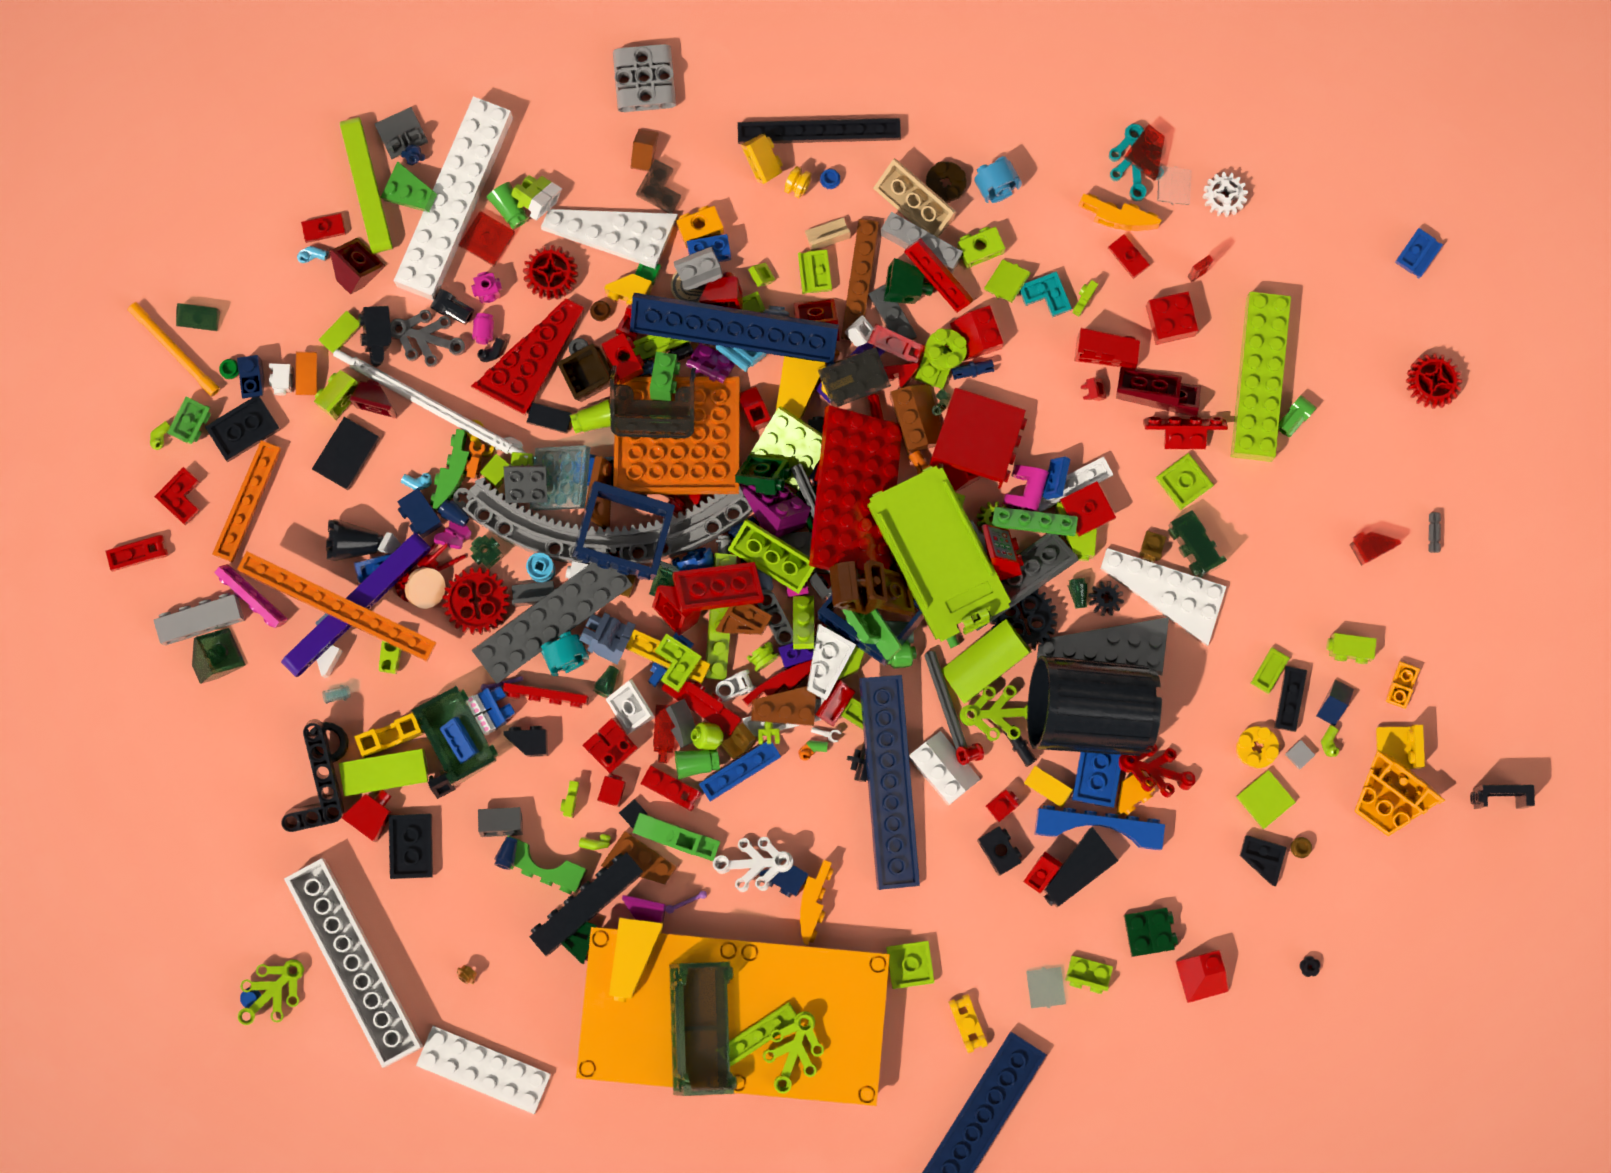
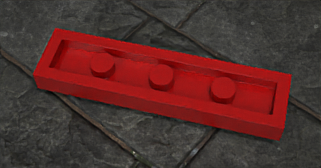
M921 238L904 250V253L956 313L972 303L974 299Z
M504 683L503 692L507 693L509 698L520 699V696L529 697V701L541 702V699L549 700V704L561 705L562 702L570 703V707L582 709V705L588 706L589 701L587 695Z

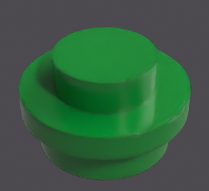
M233 359L224 360L219 367L222 377L228 380L236 378L239 375L238 362Z

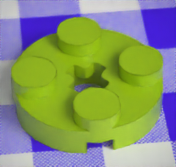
M941 328L936 330V332L930 335L925 344V354H927L930 364L943 371L958 367L965 359L967 352L965 338L951 329ZM947 345L951 352L944 354L941 346Z

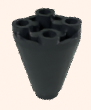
M338 519L328 520L327 560L337 561L375 554L379 551L378 547L383 540V535H378V532Z

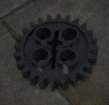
M1038 588L1019 602L1023 616L1027 618V626L1031 635L1027 634L1024 621L1020 619V610L1017 605L1010 608L1016 612L1015 615L1007 616L1003 613L991 621L990 624H995L991 627V630L1007 619L1014 629H1022L1023 632L1020 634V637L1028 647L1031 646L1035 651L1036 644L1044 646L1043 639L1050 641L1048 634H1055V630L1052 627H1057V622L1054 619H1057L1058 614L1052 612L1056 610V606H1049L1052 603V599L1045 600L1046 593L1044 592L1039 595ZM1031 602L1035 605V607L1033 609H1027L1024 605L1026 603ZM1039 621L1043 625L1040 628H1034L1031 624Z

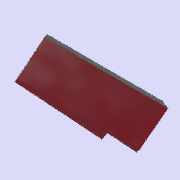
M1120 367L1116 399L1197 417L1201 386L1181 383L1182 376Z

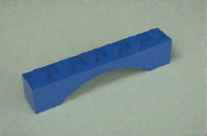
M1043 805L1042 809H1037L1034 835L1057 837L1061 833L1076 827L1101 826L1123 834L1138 848L1158 851L1163 849L1165 824H1160L1158 819L1148 818L1147 822L1139 821V817L1126 816V819H1120L1117 814L1105 813L1104 817L1097 816L1095 811L1086 810L1084 814L1076 813V809L1063 808V811H1057L1054 806Z

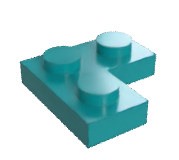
M1057 271L1025 283L1019 291L1025 306L1045 299L1052 318L1072 310Z

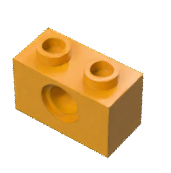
M704 206L694 214L686 213L676 220L686 248H688L687 241L718 236L724 233V228L715 206ZM701 221L705 226L697 229L694 227V224Z

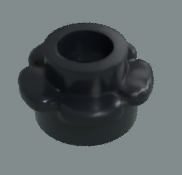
M1307 956L1300 962L1299 968L1304 976L1315 977L1320 972L1319 968L1321 965L1318 959Z

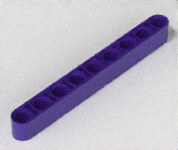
M414 533L346 599L369 610L430 551L431 547L417 533ZM330 615L326 616L282 659L281 663L296 678L299 677L352 626Z

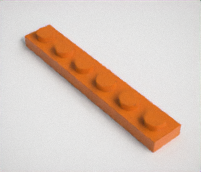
M262 440L260 441L212 555L233 563L281 452L280 447Z

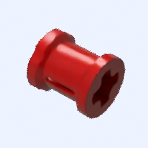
M973 743L969 747H958L956 750L957 760L961 765H967L970 761L983 760L984 751L980 743Z

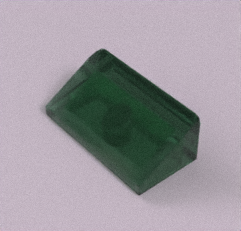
M177 303L176 326L217 332L220 311L217 308Z

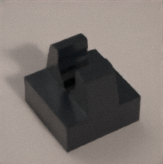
M443 770L439 771L441 775L435 779L432 775L429 776V782H427L437 799L456 790L448 774Z

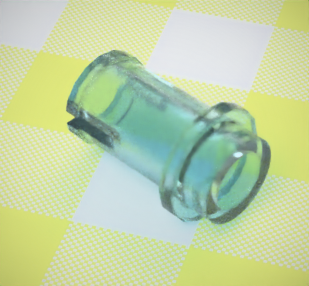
M340 685L339 688L322 691L323 700L326 704L338 700L347 701V698L351 697L349 687Z

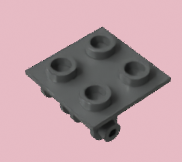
M412 107L375 123L391 160L401 156V152L409 145L420 147L428 143Z
M511 464L504 466L506 503H547V466L542 464L540 466H530V464L524 466V464H521V466H511Z

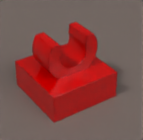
M1093 377L1087 379V384L1081 386V389L1089 390V394L1083 397L1084 400L1101 401L1107 399L1102 379Z

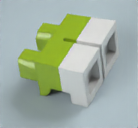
M528 175L523 180L522 186L517 184L513 188L511 196L519 201L518 208L524 206L530 210V217L537 221L546 211L557 204L562 188L543 176L536 180Z

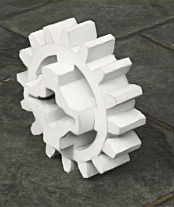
M1225 172L1222 173L1221 177L1215 174L1213 177L1214 181L1209 179L1207 181L1209 186H1205L1203 189L1207 193L1203 194L1202 198L1208 199L1205 207L1211 206L1210 212L1212 213L1216 210L1218 217L1221 213L1228 217L1229 212L1236 215L1237 209L1241 211L1244 207L1242 204H1245L1247 201L1244 196H1247L1248 191L1243 190L1246 184L1239 183L1240 177L1234 179L1233 173L1229 177L1226 176ZM1220 183L1219 189H1215L1214 191H1212V189ZM1222 192H1225L1226 195H1229L1228 198H1226L1225 195L1222 194ZM1238 199V201L1231 206V201Z

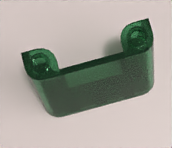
M457 686L411 710L430 741L443 766V770L447 772L446 777L449 783L454 787L497 761L496 757L499 755L493 744L489 746L466 702L469 698L465 690H459ZM454 717H459L479 753L463 764H460L439 729Z

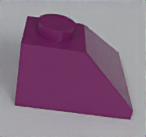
M626 895L622 896L623 902L635 920L663 923L667 905Z

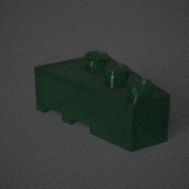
M1193 510L1173 520L1168 525V532L1171 538L1178 541L1180 545L1178 549L1184 558H1188L1190 562L1189 568L1194 576L1198 575L1199 578H1202L1222 567L1227 561L1224 556L1220 557L1215 550V547H1217L1216 543L1210 541L1205 533V527Z

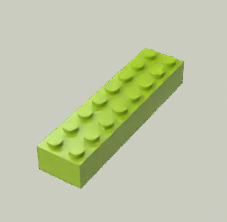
M1249 292L1246 297L1230 456L1232 458L1272 462L1276 457L1291 296Z

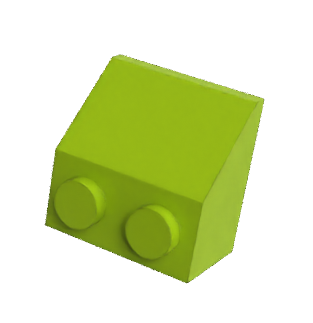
M341 370L331 375L328 385L316 393V399L314 400V403L335 420L351 404V396L358 385V382L353 377Z

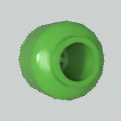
M905 641L902 649L891 658L887 665H890L893 669L910 667L913 664V659L917 657L915 646L911 647V644Z

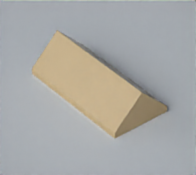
M895 158L873 187L876 192L913 224L936 237H939L955 219L956 211Z

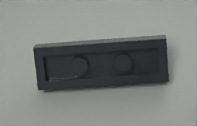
M1289 666L1285 667L1274 728L1296 732L1307 670Z

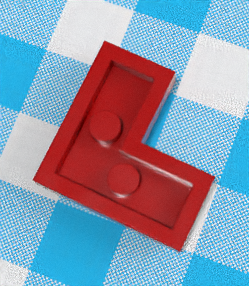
M184 467L154 496L185 526L200 511L186 498L199 481Z

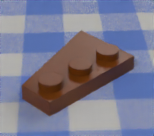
M595 456L586 504L594 481L611 486L612 464L603 456ZM600 497L596 498L591 521L597 526L602 527V529L610 527V500Z
M807 686L754 699L752 700L751 721L814 726L816 695L807 691Z
M624 831L601 864L602 867L609 868L614 864L612 860L618 854L622 853L624 855L627 852L644 872L640 878L661 884H666L677 868L626 831Z

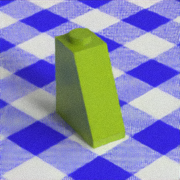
M1057 502L1055 506L1056 514L1067 515L1061 503ZM1097 528L1078 537L1077 533L1075 536L1064 535L1068 547L1077 555L1079 561H1089V559H1093L1095 556Z

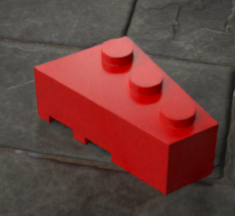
M1080 328L1076 340L1074 361L1136 369L1140 340H1136L1132 336L1122 337Z

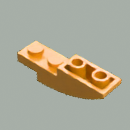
M1083 193L1079 203V207L1096 214L1094 222L1114 229L1125 231L1158 229L1162 220L1153 212L1146 213L1139 210L1140 208L1135 204L1124 203L1120 210L1115 204L1111 202L1104 203L1093 194L1086 195Z
M826 860L823 861L816 879L808 876L802 895L800 926L803 943L807 946L809 942L814 943L818 933L814 929L817 922L822 923L826 911L822 910L824 906L816 903L817 899L822 900L826 888H823L825 879L830 880L834 870L830 868L832 863Z

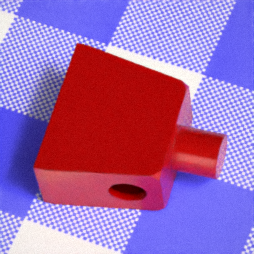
M725 272L716 281L708 282L699 302L742 309L743 293L738 277L730 272Z
M380 790L375 798L365 794L341 818L367 838L377 842L389 820V815L392 814L389 809L384 807L392 796L384 790Z

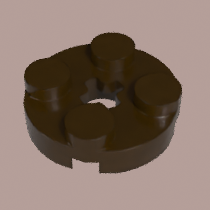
M938 162L927 173L926 186L946 203L959 199L965 192L966 174L957 164ZM949 178L952 184L943 187L941 180Z

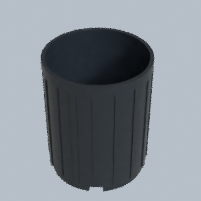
M1039 656L1033 668L1027 704V729L1032 748L1140 756L1142 753H1150L1151 750L1147 748L1148 746H1154L1156 743L1162 710V697H1157L1156 687H1161L1157 671L1149 669L1145 665Z

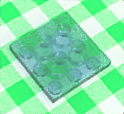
M583 445L535 448L534 466H540V464L547 466V503H530V509H585L591 447Z

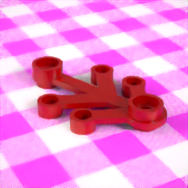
M1156 744L1148 746L1147 749H1152L1148 754L1142 753L1140 756L1121 755L1119 757L1118 764L1120 769L1126 773L1132 772L1140 782L1142 789L1146 792H1150L1157 785L1164 797L1169 798L1175 792L1174 786L1170 783H1165L1161 776L1177 781L1178 786L1183 790H1190L1195 784V775L1190 771L1179 773L1160 767L1167 762H1173L1177 757L1176 751L1172 748L1166 749L1163 755L1149 763L1140 760L1147 756H1154L1158 751ZM1142 771L1147 772L1150 777H1145Z

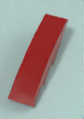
M812 660L798 664L770 678L742 699L749 708L752 705V700L761 697L763 694L766 696L776 694L784 686L788 690H793L810 674Z

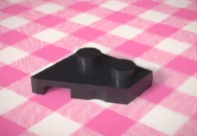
M1245 835L1239 856L1270 885L1276 886L1287 847Z

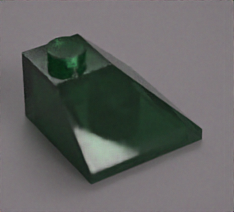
M229 628L194 638L192 667L200 684L217 680L246 666Z

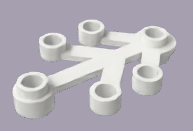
M761 837L758 840V846L761 850L767 851L773 858H763L752 847V843L747 838H742L738 842V848L742 852H746L752 859L729 860L726 856L719 855L713 860V868L720 874H725L732 869L751 868L742 878L737 879L735 882V887L740 892H746L749 889V882L765 867H771L763 877H758L755 881V886L760 891H765L769 888V881L777 873L786 872L791 869L794 860L790 853L786 851L779 852L767 837ZM768 841L767 845L763 847L762 844ZM744 843H748L745 848H742ZM783 860H787L785 864L781 865ZM762 881H765L763 886H759ZM742 882H745V885L739 888V885Z

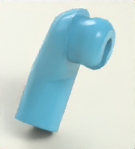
M308 246L298 253L297 260L300 263H307L315 258L326 261L329 252L314 246Z
M423 473L422 476L414 479L404 474L401 483L413 490L416 488L422 490L431 485L432 477L428 473Z

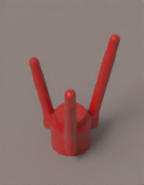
M433 543L430 551L417 565L420 568H433L439 572L465 559L466 555L436 567L439 563L435 558L448 547V544L445 543L433 555H430L438 546V544Z

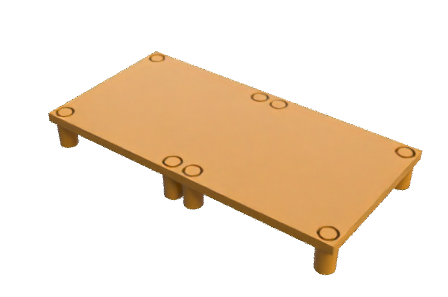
M591 927L576 1079L877 1106L890 954L660 933L633 997L627 998L626 1002L613 1001L614 996H609L618 929ZM789 1002L796 1014L807 1011L814 1016L815 1027L813 1031L818 1042L822 1044L824 1052L819 1057L814 1056L810 1050L811 1044L805 1035L802 1044L811 1063L815 1065L817 1072L813 1077H807L803 1072L804 1066L797 1055L789 1077L792 1083L789 1092L782 1094L776 1091L774 1080L777 1076L781 1075L789 1052L777 1057L772 1063H767L763 1059V1052L766 1049L773 1050L793 1040L796 1032L784 1036L780 1042L770 1040L729 1068L717 1049ZM803 1018L800 1024L802 1026L807 1025L808 1019ZM781 1034L776 1036L774 1039L780 1038ZM815 1046L813 1049L814 1053H819L821 1047ZM766 1053V1059H772L773 1053ZM812 1066L806 1068V1072L809 1074L814 1071ZM780 1080L778 1085L784 1087L786 1081Z

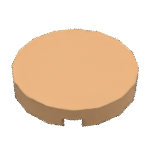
M421 567L409 575V580L405 584V594L411 604L418 608L429 609L436 606L442 600L446 585L440 572L433 568Z

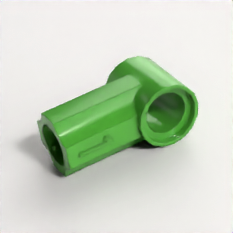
M1300 395L1289 408L1290 411L1279 422V431L1290 438L1317 407Z

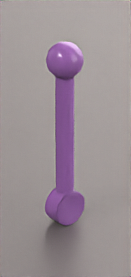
M523 676L501 681L498 684H482L481 691L486 688L503 686L504 683L521 682L524 679Z
M700 891L698 895L676 905H668L666 912L671 914L675 909L697 899H705L707 893L706 891Z

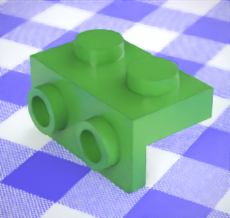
M185 396L167 434L187 444H192L193 441L197 442L202 433L199 431L202 423L206 424L210 418L211 413L208 412L210 407L204 406Z

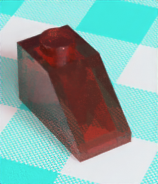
M1363 531L1352 537L1354 541L1349 546L1360 565L1363 566L1402 543L1398 539L1374 532H1369L1365 535Z

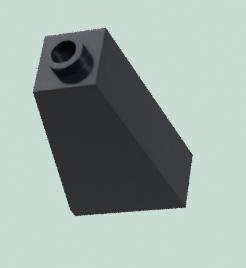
M1093 827L1087 830L1044 889L1046 894L1044 898L1051 907L1055 905L1057 908L1118 862V859Z

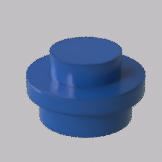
M834 169L823 171L820 176L821 185L826 189H835L840 184L839 173Z
M259 990L242 992L240 1002L245 1008H249L261 996Z

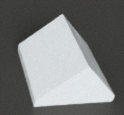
M632 679L606 699L627 735L655 718Z

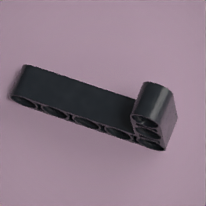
M318 719L308 721L304 727L303 736L320 803L288 810L281 821L283 829L288 832L338 822L344 812V805L325 727ZM308 727H317L319 729V734H311L308 730ZM316 746L322 747L324 754H315L313 748ZM326 767L329 770V774L321 775L318 768ZM323 788H332L334 794L326 795ZM335 807L338 809L339 814L331 815L328 809ZM315 812L318 815V819L311 820L307 813ZM287 817H295L297 824H289Z

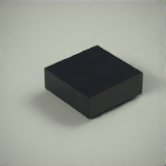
M635 799L619 812L632 829H634L639 812L648 815Z

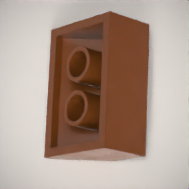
M929 384L912 385L890 391V400L897 422L901 428L907 455L918 450L922 451L935 447L942 424Z

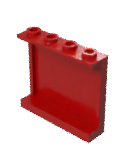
M955 387L929 466L938 467L939 463L1000 482L998 488L1001 489L1003 482H1008L1011 471L1007 470L1008 465H1013L1016 453H1013L1014 447H1019L1022 436L1018 435L1019 431H1024L1027 423V418H1024L1026 410Z

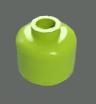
M700 722L691 732L694 746L702 750H716L722 744L724 738L722 730L714 723Z

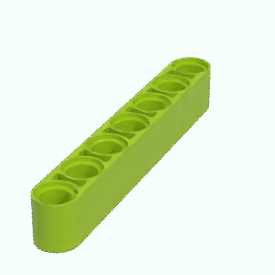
M356 117L339 122L371 251L373 254L392 250V241L361 119Z

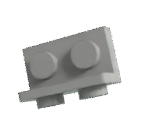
M712 247L673 261L685 291L696 289L708 282H714L723 276L721 265Z

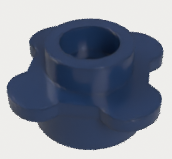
M409 145L401 152V157L407 160L408 165H415V163L425 160V154L421 153V148L417 145Z

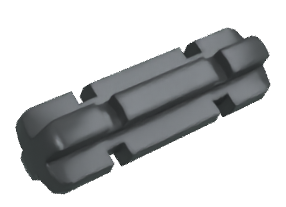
M1438 512L1429 514L1428 541H1430V544H1428V551L1430 553H1439L1441 551V544L1439 543L1441 541V524H1439L1441 514Z

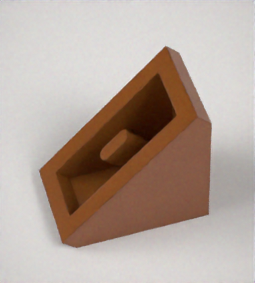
M638 129L633 141L631 169L651 172L659 135L658 132Z

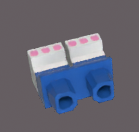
M501 686L491 690L486 688L482 692L465 699L482 732L486 736L507 724V720L516 714L510 703L502 708L497 704V701L507 697Z

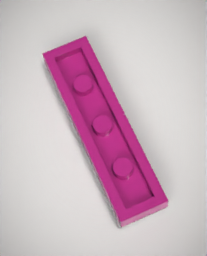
M229 564L219 566L214 572L219 577L220 582L229 586L238 598L247 602L249 608L253 612L260 614L267 625L277 628L286 623L288 618Z

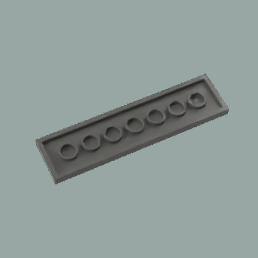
M591 562L473 648L472 652L496 684H498L542 652L541 646L544 643L557 641L561 634L575 628L630 588L632 583L626 575L618 573L616 569L610 567L609 569H603L598 567L596 563Z

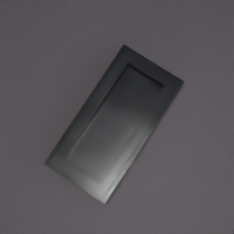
M532 402L526 422L567 434L571 421L570 414L572 413Z

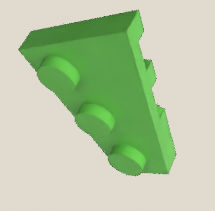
M397 161L381 198L387 202L429 212L437 193Z

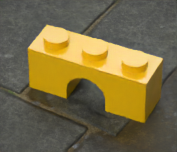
M411 713L394 720V723L388 726L371 729L354 737L361 755L367 758L422 736L424 732L417 715Z

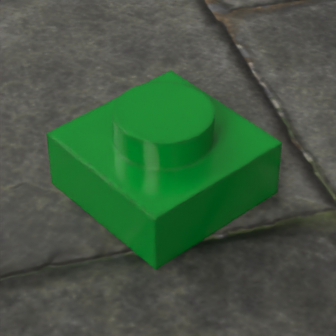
M639 263L635 275L652 281V285H654L661 270V265L657 264L656 269Z

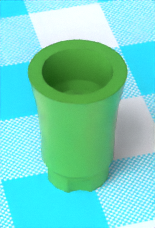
M506 182L491 191L486 198L514 230L525 224L529 217L523 207H517L519 201L511 196L513 188L510 182Z
M717 749L710 751H674L678 780L697 774L709 773L712 770H720Z

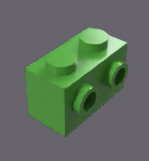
M656 352L649 389L651 400L671 402L672 394L676 393L677 390L675 377L680 373L681 363L677 362V354Z

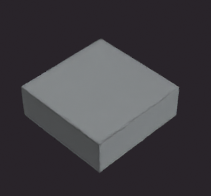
M1299 740L1285 756L1300 770L1315 754L1302 740Z

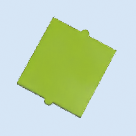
M1002 259L984 287V290L994 294L996 298H1002L1012 303L1031 273L1019 267L1017 263L1012 264Z

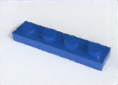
M766 741L705 779L699 785L711 802L780 759L781 755L772 741L771 744H767Z

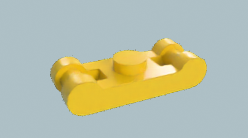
M963 995L962 999L956 1001L954 999L948 1001L967 1053H972L974 1049L979 1047H987V1041L969 995ZM966 1006L968 1012L960 1015L958 1009ZM976 1033L978 1039L970 1041L968 1035Z

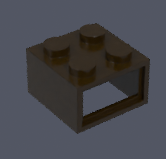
M593 343L557 362L574 399L580 402L617 383L601 348Z

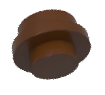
M597 301L592 304L590 314L594 320L601 322L609 318L611 309L606 302Z

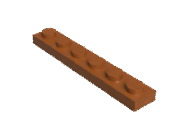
M859 219L841 334V339L850 340L845 334L847 328L862 315L865 317L879 226L878 221Z

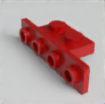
M1152 416L1148 419H1143V425L1146 430H1165L1164 449H1206L1207 430H1228L1226 420L1221 417H1211V419L1190 417V419H1182L1174 416L1169 419H1161L1160 417Z
M686 681L679 693L666 684L662 686V691L677 701L685 699L690 710L709 723L717 724L729 736L741 721L740 717L724 707L721 703L723 700L714 693L710 696L704 692L706 688L696 681L694 684Z

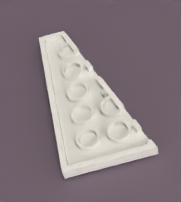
M1109 548L1106 549L1101 570L1120 584L1122 583L1134 594L1140 596L1164 616L1169 617L1171 621L1184 628L1186 632L1195 636L1204 645H1209L1226 586Z

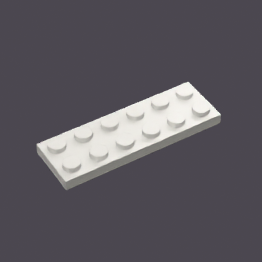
M432 1026L416 1066L532 1114L536 1113L551 1076L548 1072L436 1026Z

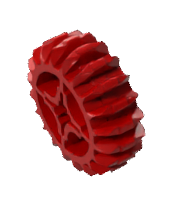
M554 245L550 246V250H547L546 246H542L543 252L535 249L536 256L529 254L531 261H525L524 263L528 267L523 269V273L526 274L523 279L525 282H528L527 288L532 289L533 295L539 292L540 299L545 294L549 301L551 300V295H554L555 299L558 300L559 293L566 297L565 290L572 291L573 288L570 284L576 285L577 281L574 278L579 276L578 272L574 271L578 268L577 264L573 263L575 258L573 256L569 257V251L562 253V247H558L557 251H555ZM547 259V263L544 266H538L539 263ZM555 259L562 261L566 265L567 270H562V268L555 266ZM551 265H552V268H553V271H554V272L551 274L550 279H549V276H548L547 273L550 272V270H551ZM534 275L546 279L547 286L540 285L535 280ZM565 277L563 282H561L557 286H554L556 280L563 279Z
M1433 353L1431 358L1426 354L1423 356V359L1419 357L1416 363L1411 364L1412 370L1407 371V375L1410 377L1405 382L1411 384L1407 387V391L1413 390L1410 397H1418L1416 404L1423 401L1424 408L1429 403L1432 409H1435L1437 404L1440 408H1443L1445 403L1450 405L1452 399L1455 400L1458 397L1456 392L1461 391V387L1458 385L1462 384L1463 380L1457 378L1461 375V372H1455L1458 365H1450L1452 359L1449 358L1447 361H1444V355H1441L1438 359L1437 354ZM1425 367H1435L1432 373L1420 372ZM1442 370L1446 373L1449 380L1443 377ZM1434 376H1435V382L1437 383L1435 386H1433V380H1432V378H1433ZM1420 383L1425 385L1426 392L1421 388ZM1436 389L1448 390L1444 395L1433 396Z

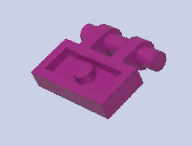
M699 343L691 359H688L686 366L693 369L692 371L697 374L700 372L708 376L714 382L717 380L724 383L733 370L735 363L719 351Z

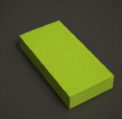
M346 310L318 340L334 354L335 350L340 349L362 326H359V321Z
M1271 647L1250 684L1269 694L1290 658Z

